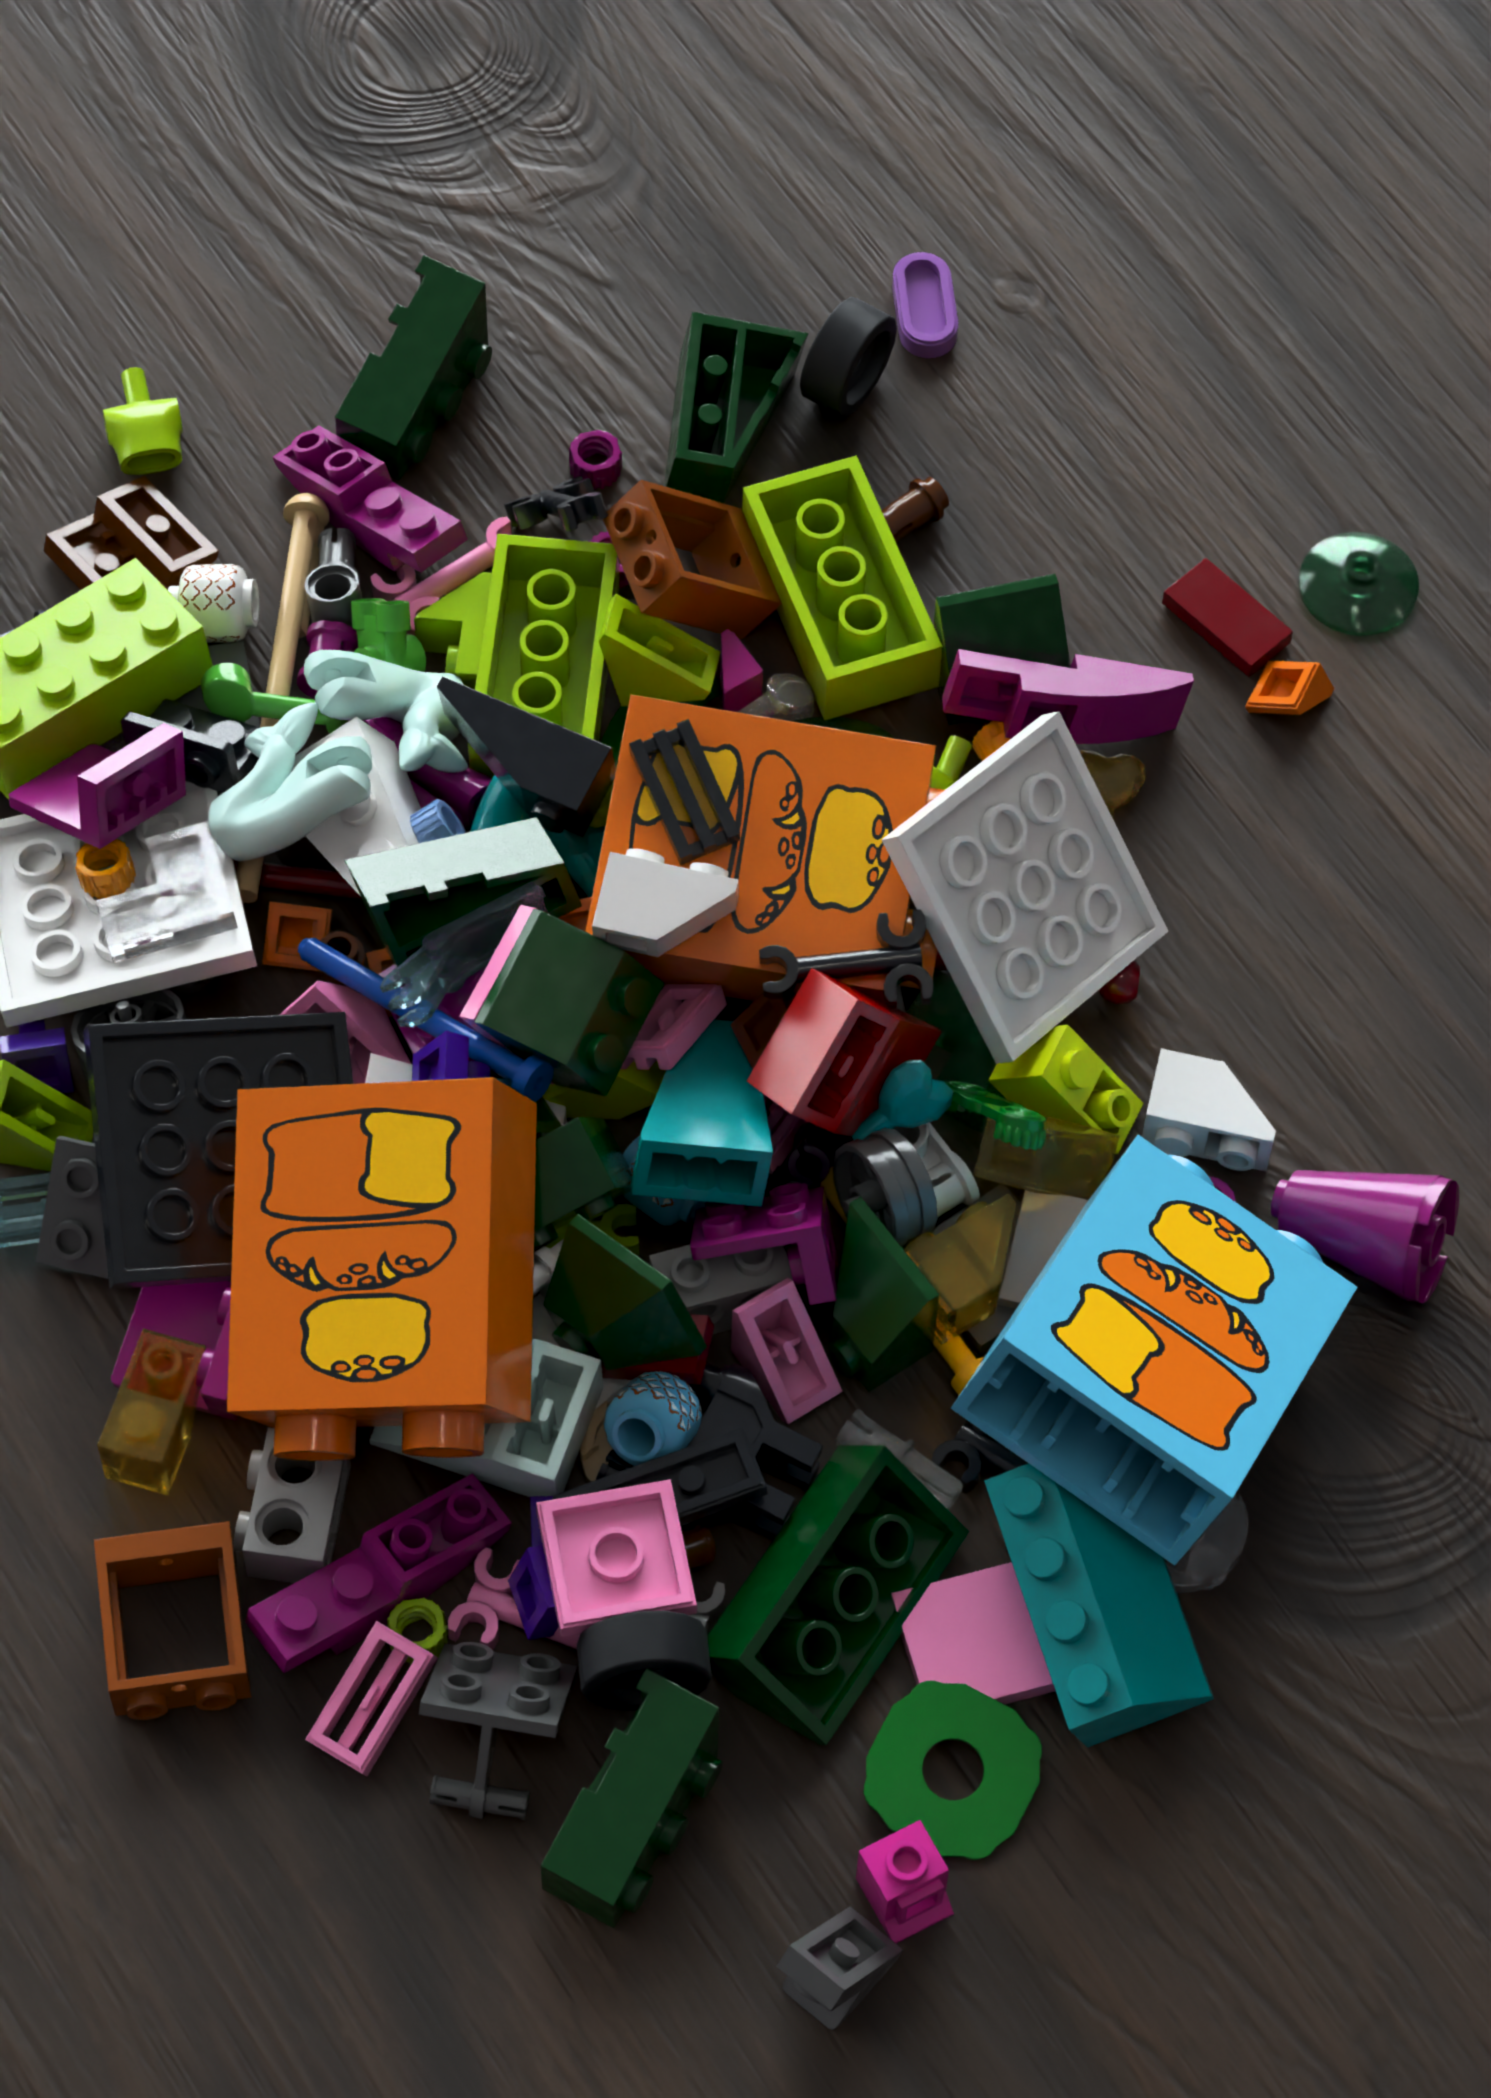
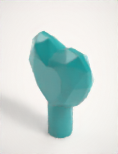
M922 1060L905 1061L890 1071L878 1097V1109L861 1123L852 1138L854 1140H863L870 1133L884 1127L895 1129L896 1127L914 1128L938 1120L951 1106L953 1091L944 1081L932 1079L931 1069Z

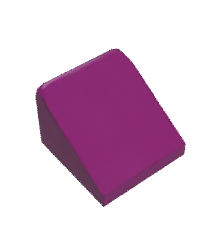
M727 629L721 633L720 646L722 710L746 714L761 706L763 669L735 633Z

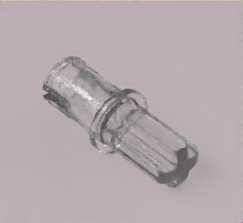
M857 1409L851 1416L853 1422L847 1420L835 1440V1445H885L948 1510L951 1509L962 1491L963 1485L961 1481L916 1451L917 1442L912 1439L904 1442L866 1416L863 1411Z

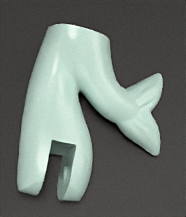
M319 650L311 653L306 658L304 675L309 686L318 691L315 695V703H317L320 713L339 720L350 721L355 717L361 720L388 717L403 723V736L399 744L400 769L416 771L427 764L438 771L447 773L467 770L466 760L450 742L460 732L444 714L437 690V685L442 676L464 685L459 676L450 673L421 672L360 653L341 650Z
M307 703L289 710L273 727H261L253 731L245 739V747L259 758L257 763L244 779L216 797L210 805L209 827L216 843L227 856L235 861L257 859L294 844L331 816L367 800L370 797L371 782L367 775L372 769L371 749L367 741L361 736H346L329 741L309 753L293 770L295 754L305 745L314 727L318 714L317 703Z

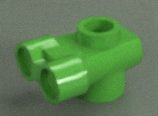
M382 598L351 600L352 629H356L358 648L354 651L355 653L425 672L426 655L424 648L416 636L407 634V631L411 630L409 601H386Z

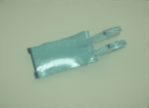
M530 881L425 936L422 941L423 947L384 977L380 985V989L384 993L406 984L391 997L388 1003L390 1011L406 1009L420 1002L417 1008L408 1011L397 1019L398 1025L411 1028L425 1023L433 1016L446 993L458 991L463 987L468 977L487 966L520 905L534 907L537 910L548 913L543 900L546 897L543 888Z

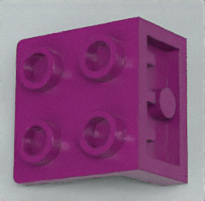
M163 723L117 752H112L97 744H90L10 792V807L39 822L80 839L86 844L101 849L186 796L183 731Z
M799 1182L788 1183L770 1190L769 1196L763 1198L762 1207L705 1202V1207L696 1210L690 1243L693 1260L791 1244V1246L787 1247L792 1280L795 1285H806L809 1304L814 1305L836 1301L838 1255L824 1186L808 1189L807 1184Z
M231 1282L142 1287L111 1375L113 1385L120 1389L236 1421L238 1415L227 1412Z

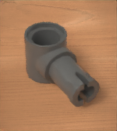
M332 528L325 529L318 536L319 567L312 570L306 577L304 584L312 623L321 620L338 621L352 627L351 600L362 599L360 575L355 568L356 537L349 529L338 528L337 541L333 542Z

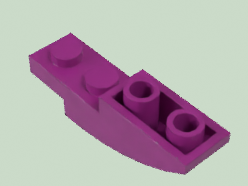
M319 425L313 430L298 435L291 445L273 456L276 467L300 493L315 494L326 503L329 510V522L335 528L349 529L354 533L358 547L394 572L405 564L419 572H423L468 540L461 520L392 482L385 462Z
M958 649L942 695L944 713L1003 722L1005 738L1010 739L1041 715L1059 711L1075 744H1101L1129 741L1176 729L1194 683L1192 673L1079 654L1074 655L1071 666L1068 668Z
M472 1473L365 1532L359 1548L250 1607L245 1623L283 1673L288 1672L328 1648H331L338 1655L365 1639L376 1621L387 1625V1618H389L391 1610L397 1604H400L402 1600L426 1598L472 1563L477 1558L478 1553L485 1547L490 1548L507 1533L512 1522Z

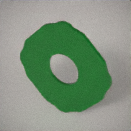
M932 1680L924 1681L915 1686L910 1694L892 1706L866 1756L864 1798L867 1804L878 1813L889 1830L896 1832L921 1820L941 1857H963L969 1860H981L988 1857L998 1845L1014 1835L1040 1783L1042 1745L1039 1737L1027 1727L1016 1710L966 1684L941 1683ZM946 1740L962 1741L970 1745L981 1758L983 1764L982 1782L978 1789L970 1796L960 1800H948L939 1797L927 1786L922 1772L923 1760L927 1752L939 1742Z

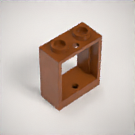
M640 480L607 511L608 517L603 519L642 614L719 634L729 629L735 633L738 639H743L782 604L741 508ZM675 548L692 553L700 575L684 571ZM740 556V564L736 566V560Z
M230 1521L94 1539L108 1691L115 1716L127 1715L129 1718L136 1720H149L165 1715L168 1709L196 1705L197 1708L202 1710H221L234 1705L237 1699L251 1698L236 1555ZM219 1575L229 1665L129 1679L120 1588Z

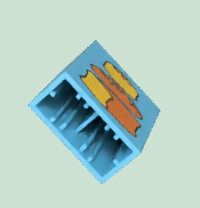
M1137 1135L1085 1204L950 1409L1167 1561L1176 1565L1235 1496L1358 1287L1325 1265L1319 1253L1306 1240L1290 1232L1275 1230L1216 1189L1209 1176L1198 1165L1180 1156L1167 1155L1149 1141Z

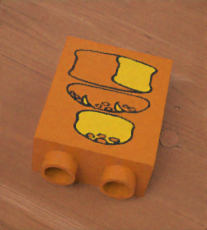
M630 694L585 932L593 935L592 924L609 853L614 852L626 855L628 849H643L664 857L665 864L690 869L692 863H708L727 870L729 878L739 880L737 907L730 914L659 957L624 950L664 982L663 986L666 984L722 985L724 996L755 1001L763 993V983L780 981L787 974L786 969L778 963L760 964L759 950L766 946L779 945L786 947L795 957L884 948L878 941L876 934V923L879 913H887L889 919L888 926L894 935L901 937L909 935L913 930V909H910L911 897L882 839L945 791L944 789L931 787L936 745ZM689 719L740 831V841L680 865L630 754L629 743L641 739L642 742L653 738V733L663 729L666 732L677 728V723ZM680 743L673 746L712 835L722 831L683 744ZM660 752L649 756L688 845L699 841ZM926 928L923 942L920 944L922 967L933 980L938 950ZM888 974L837 979L885 1002L883 988ZM905 981L898 985L920 989L917 984L911 981ZM803 982L797 983L793 992L797 993Z
M494 1077L237 1090L227 1412L274 1428L275 1457L302 1461L353 1459L356 1456V1427L402 1426V1453L407 1455L434 1458L475 1457L484 1454L485 1424L525 1423L531 1421L536 1102Z

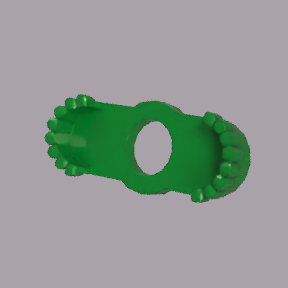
M959 1081L945 1082L953 1091L951 1106L946 1111H967L995 1120L996 1125L993 1138L1001 1139L1004 1143L1011 1142L1013 1147L1020 1146L1025 1150L1030 1148L1036 1151L1037 1148L1042 1149L1045 1145L1046 1131L1044 1127L1046 1118L1041 1116V1114L1026 1109L1019 1103L988 1092L985 1088L978 1085Z

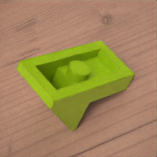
M489 572L478 574L422 610L414 619L415 636L421 642L424 651L446 653L445 673L459 676L465 686L474 690L492 574Z

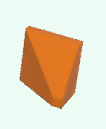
M1268 661L1245 708L1248 713L1301 715L1331 697L1335 688L1321 663Z
M276 901L269 902L262 964L320 971L301 959L298 953V946L305 938L321 940L330 933L333 909Z

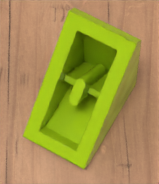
M615 594L609 602L598 640L621 706L629 705L630 694L673 702L705 700L711 692L721 652L661 618L642 614L638 605L618 594Z
M0 1060V1163L51 1171L57 1137L64 1136L92 1143L94 1132L91 1110L6 1060Z

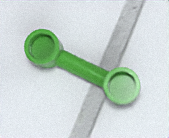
M235 663L214 665L204 673L201 679L203 699L211 713L240 722H245L252 716L280 720L289 710L307 703H315L314 699L253 692L248 672ZM318 709L314 724L326 725L328 732L331 733L347 723L348 720L327 717L320 713Z

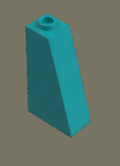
M713 1020L671 1070H666L641 1131L630 1186L631 1195L762 1207L773 1148L764 1095L747 1082L753 1069L730 1026L733 1021Z

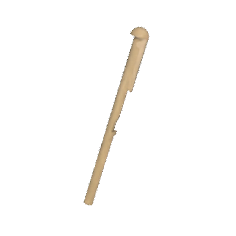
M300 493L293 496L286 503L283 510L284 519L293 527L266 693L290 695L298 640L307 635L310 611L304 584L306 577L312 570L318 567V536L329 522V510L326 503L320 497L311 493ZM262 717L260 728L273 727L279 719ZM264 856L248 861H238L236 875L243 903H253L257 900Z

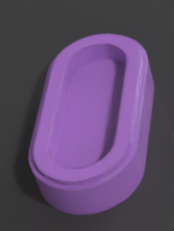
M925 252L909 254L898 261L893 271L892 291L899 338L903 347L915 356L922 358L940 357L948 353L954 347L957 340L958 316L951 272L946 262L934 254Z

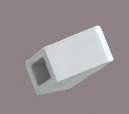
M628 849L626 855L610 852L593 919V936L622 950L659 957L736 910L739 898V880L729 878L727 870L708 863H692L690 869L665 864L664 857L648 850Z
M1161 1048L1142 1137L1167 1155L1180 1157L1192 1155L1215 1160L1222 1166L1237 1171H1247L1250 1169L1267 1171L1276 1130L1225 1062Z

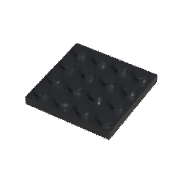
M345 1012L88 1024L83 1034L109 1288L120 1289L231 1281L237 1090L353 1084Z

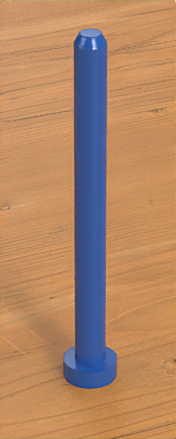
M305 938L300 942L298 953L303 961L431 1036L437 1038L447 1030L469 1037V1058L487 1064L491 1067V1071L503 1078H510L512 1081L511 1087L532 1101H538L550 1086L554 1072L550 1063L534 1055L524 1060L316 938Z

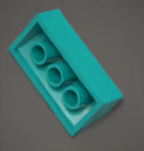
M1029 1463L984 1481L1068 1729L1088 1748L1214 1699L1167 1564L1162 1556Z

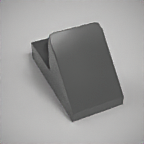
M850 1906L792 1943L776 1967L787 1975L782 1987L785 1993L828 2029L834 2030L844 2022L894 1965L904 1950Z

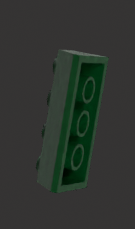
M839 1445L708 1634L711 1673L741 1701L815 1743L827 1745L903 1632L902 1625L929 1585L938 1580L970 1531L885 1445ZM913 1588L899 1610L896 1611L891 1593Z

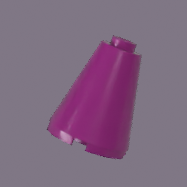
M1296 1170L1291 1175L1289 1181L1281 1179L1277 1184L1271 1202V1216L1278 1218L1279 1230L1290 1232L1303 1238L1321 1255L1406 1301L1425 1303L1434 1292L1448 1258L1447 1256L1440 1255L1445 1234L1454 1236L1460 1201L1459 1185L1457 1181L1445 1178L1443 1175Z

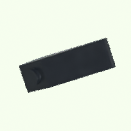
M442 676L437 685V690L444 714L525 812L529 814V817H537L542 827L550 832L562 833L565 829L583 837L615 778L616 766L612 747Z

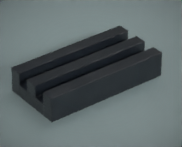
M689 719L677 723V728L666 732L663 729L653 733V738L642 742L641 739L629 743L630 754L680 865L740 841V831ZM680 743L683 744L722 831L712 835L673 746ZM660 752L699 841L688 845L649 756Z

